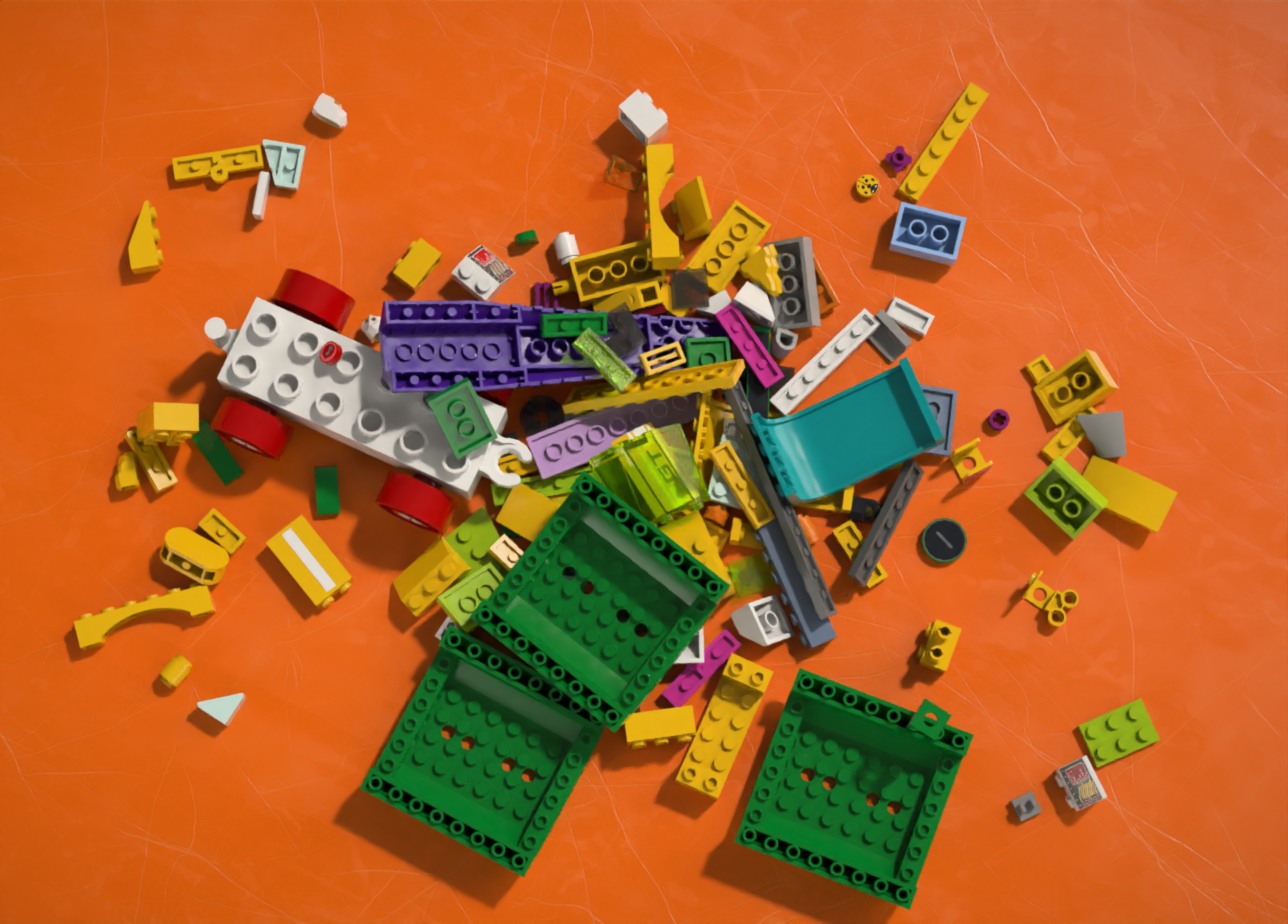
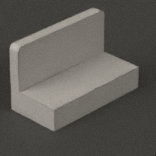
M881 309L875 315L881 326L868 339L892 363L912 345L913 341Z

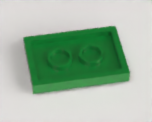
M468 377L426 399L457 460L498 438Z

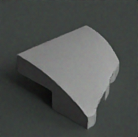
M1122 411L1076 415V421L1080 422L1085 430L1086 437L1094 445V450L1098 457L1127 456Z

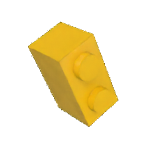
M422 238L417 242L413 241L407 249L408 254L404 259L400 258L393 267L395 270L393 272L394 277L415 293L443 259L442 253Z

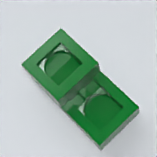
M337 465L315 467L318 515L340 513Z

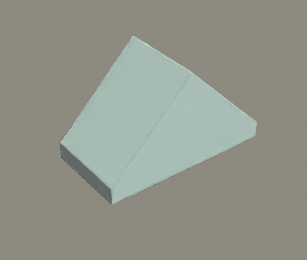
M239 693L197 702V705L200 709L228 726L246 698L245 694Z

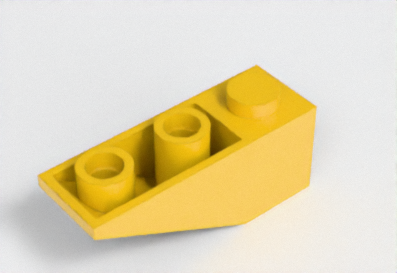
M148 200L144 202L128 246L131 270L134 274L161 270L160 263H164L162 250H158L157 242L161 241L159 229L154 226V220H157L155 206L152 207Z
M657 280L592 302L594 312L630 313L663 304V298Z

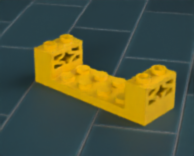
M731 653L675 782L714 800L718 799L770 682L773 671Z

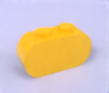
M185 527L172 528L166 533L159 554L164 564L203 585H213L220 582L229 561V555L224 548Z

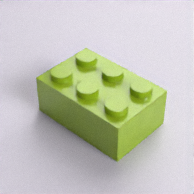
M1061 456L1057 457L1024 492L1033 503L1073 540L1109 503L1100 492Z

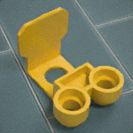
M1042 570L1038 574L1034 572L1027 581L1029 587L1023 593L1022 598L1027 599L1044 612H1048V623L1053 627H1059L1066 621V613L1062 609L1076 606L1079 596L1077 592L1071 589L1065 590L1063 593L1058 590L1055 592L1038 580L1043 572ZM1042 588L1045 590L1046 598L1043 601L1035 600L1033 597L1035 589ZM1065 596H1071L1072 603H1066L1064 600ZM1053 614L1059 615V622L1052 620Z

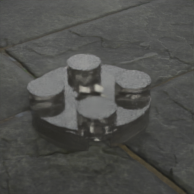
M546 395L532 397L520 411V424L528 437L560 425L565 421L562 406ZM541 412L549 417L545 424H540V421H536V417H539Z

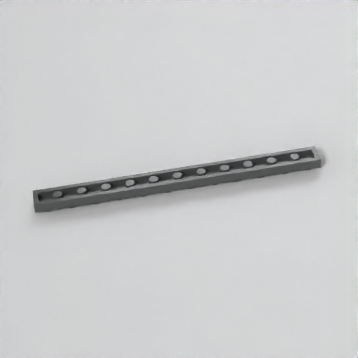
M738 379L734 387L724 390L725 400L731 407L734 421L743 435V443L751 454L752 464L759 473L760 483L767 492L770 507L775 511L778 518V526L786 537L787 547L792 552L796 561V568L805 582V590L813 601L814 611L820 620L838 614L792 503L785 496L781 497L776 486L779 484L778 478L771 475L767 464H770L768 456H763L758 444L762 443L759 435L755 437L749 424L753 423L750 416L754 413Z

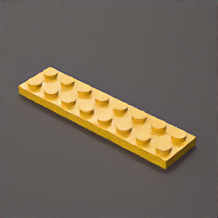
M743 359L657 373L649 377L644 375L574 387L562 407L565 414L573 413L577 415L591 409L600 411L609 406L619 408L628 403L636 402V404H643L651 399L661 401L675 395L685 397L693 392L708 393L717 388L727 390L736 385L745 365Z

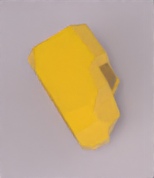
M126 452L119 458L114 477L118 491L141 487L137 460L133 452Z

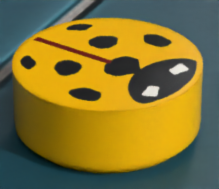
M863 175L856 183L857 193L864 198L873 197L879 187L877 179L872 175Z

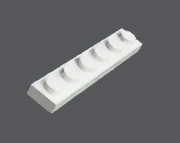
M864 308L787 382L769 402L784 417L788 416L881 326V323Z

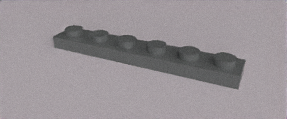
M909 459L905 462L854 563L851 565L848 575L858 586L866 587L924 474L923 469L915 460Z

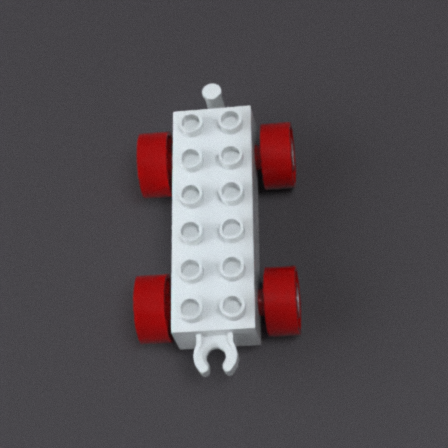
M287 268L271 299L274 304L256 297L241 330L228 329L224 323L225 321L218 317L211 318L206 322L204 328L206 335L217 348L222 349L228 355L217 380L224 390L249 400L248 403L225 396L209 427L213 432L248 451L274 461H280L294 432V428L275 417L276 413L409 472L414 475L413 478L398 472L389 471L375 500V504L388 513L419 528L438 535H446L460 504L449 495L440 491L441 487L471 500L481 476L489 478L491 482L499 487L515 488L521 484L520 476L514 473L507 474L502 472L498 466L499 459L504 454L511 453L517 456L523 463L527 464L532 461V454L525 444L519 440L500 436L508 421L507 409L504 407L514 388L475 391L498 438L457 460L426 400L438 392L392 393L383 377L381 352L341 335L356 303L355 300L342 290L315 276ZM330 341L342 347L341 359L332 366L320 360L322 347Z

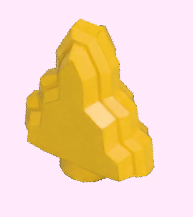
M773 244L762 249L760 246L753 247L745 253L746 261L740 266L739 271L745 279L758 283L766 293L777 298L782 294V284L777 274L779 265L776 260L778 255Z

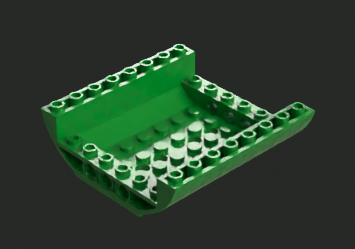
M583 471L570 487L572 492L492 595L488 599L481 601L470 618L615 733L651 694L702 629L725 596L730 585L590 474ZM567 567H573L576 571V575L572 580H567L564 577L563 572ZM585 581L593 583L594 589L590 594L582 592L581 586ZM622 609L627 610L630 614L629 620L625 623L617 619V614ZM640 623L645 624L648 629L644 637H639L635 633V628Z
M449 625L439 643V651L374 769L370 768L360 789L524 877L554 827L606 726L539 672ZM445 726H452L455 729V734L452 738L447 739L442 736V729ZM469 736L475 740V745L472 749L462 747V740L465 737ZM507 758L515 761V767L511 771H505L502 768V762ZM526 769H532L535 772V779L531 782H526L522 779V773Z
M800 668L780 716L734 842L910 910L917 891L918 879L960 764L968 752L973 734L946 724L937 740L931 745L928 743L931 738L914 727H911L909 730L906 728L915 712ZM924 716L923 720L927 726L932 727L936 725L937 720ZM805 768L811 769L814 772L813 780H803L801 777L802 770ZM830 776L834 778L836 785L833 789L828 790L824 788L823 779ZM874 793L878 796L879 801L876 806H870L866 803L867 794ZM895 801L899 804L900 811L897 814L888 812L887 805L889 802Z

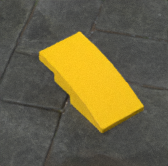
M1092 455L1082 475L1109 501L1103 511L1111 515L1115 514L1134 525L1138 524L1156 534L1178 493L1147 477L1095 455Z

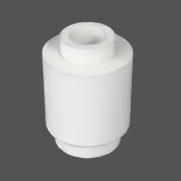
M569 232L556 235L553 244L558 262H561L563 267L569 266V259L580 256L575 236L569 235Z

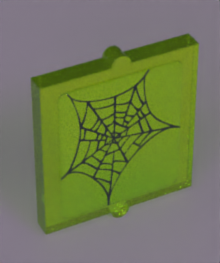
M761 552L727 562L732 578L731 582L734 584L738 598L776 587L770 574L772 568L769 567L768 563H765Z

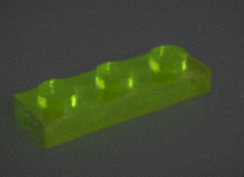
M589 327L572 343L574 348L619 393L637 376Z

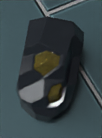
M853 496L848 520L852 519L855 522L873 524L883 504L873 499Z

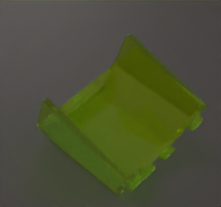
M679 423L649 430L631 440H624L589 459L588 464L598 481L657 528L659 522L661 524L674 520L673 515L690 509L691 512L704 508L703 503L711 500Z

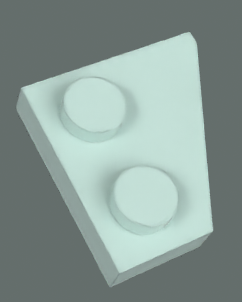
M263 139V146L275 186L298 191L306 147Z

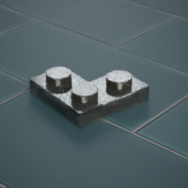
M626 302L607 312V320L615 334L597 344L607 364H612L647 342Z

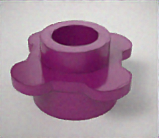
M897 146L895 151L887 153L885 157L886 161L890 163L896 172H900L906 164L909 165L912 162V157L905 153L903 146Z

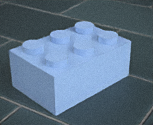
M901 202L889 250L954 266L967 218Z

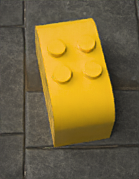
M698 510L658 528L730 585L723 599L736 594Z

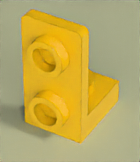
M733 517L729 544L763 550L760 542L756 543L753 538L752 530L754 529L752 524L742 523V519Z

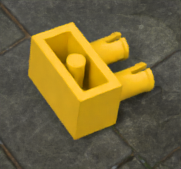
M937 619L933 624L929 623L924 635L928 639L925 645L921 644L917 653V657L920 658L918 664L944 674L962 629Z

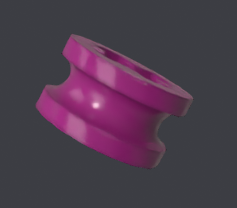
M1002 409L994 410L988 419L990 427L996 431L1005 429L1010 421L1008 413ZM999 414L1000 418L1004 417L1003 425H999L998 422L994 423L995 415Z

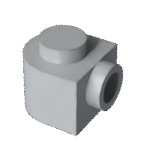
M777 327L770 338V352L777 358L787 357L795 348L798 335L787 329Z

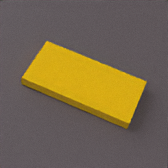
M735 200L684 269L691 273L693 279L696 277L695 280L697 282V279H699L700 284L714 294H718L726 289L739 271L740 266L746 261L745 253L751 248L758 246L772 225Z

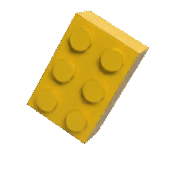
M153 402L137 414V441L144 442V445H158V442H166V446H179L180 443L185 442L186 439L191 438L192 435L199 431V404Z
M692 705L633 713L624 723L627 745H632V749L646 747V743L655 742V746L669 744L671 739H677L678 743L688 742L696 735Z

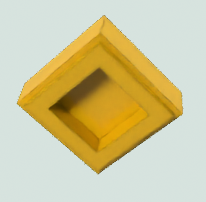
M1045 354L1024 366L1036 385L1056 372Z

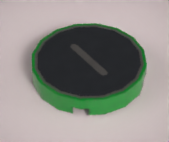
M936 519L929 523L923 531L922 548L926 555L935 562H953L960 558L966 549V532L953 519Z

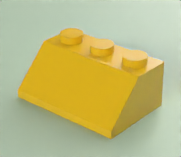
M441 535L393 581V584L401 601L418 617L424 615L437 603V597L456 585L471 568Z

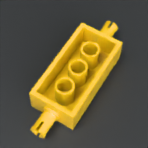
M644 239L569 259L571 278L551 284L555 297L573 291L577 293L582 308L592 305V302L649 282L658 280L660 287L663 282L667 283V275L665 269H652V261L647 259V248H651V242H647ZM679 249L680 263L685 262L682 249Z

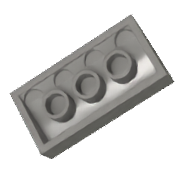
M802 236L764 243V247L773 244L778 254L776 260L779 265L777 274L782 284L781 295L775 298L769 294L770 305L775 317L773 332L777 327L790 331L821 326L811 237Z

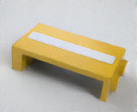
M302 514L266 542L318 609L321 606L323 608L327 607L334 601L333 597L339 592L343 594L352 587L351 582L354 580Z

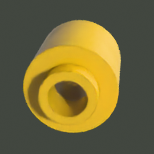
M178 654L176 658L173 656L160 671L162 675L160 680L169 688L173 685L177 688L191 672L189 669L193 665L181 654Z

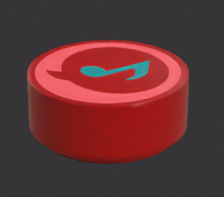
M333 341L327 342L320 351V360L329 366L335 365L342 356V347Z

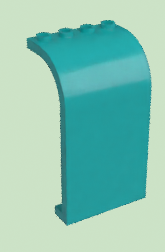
M907 357L899 360L900 365L792 415L778 419H764L757 412L750 416L753 422L749 424L755 437L759 435L762 442L758 444L763 456H768L770 464H767L771 475L778 478L779 484L776 486L781 497L785 496L793 504L820 500L946 443Z

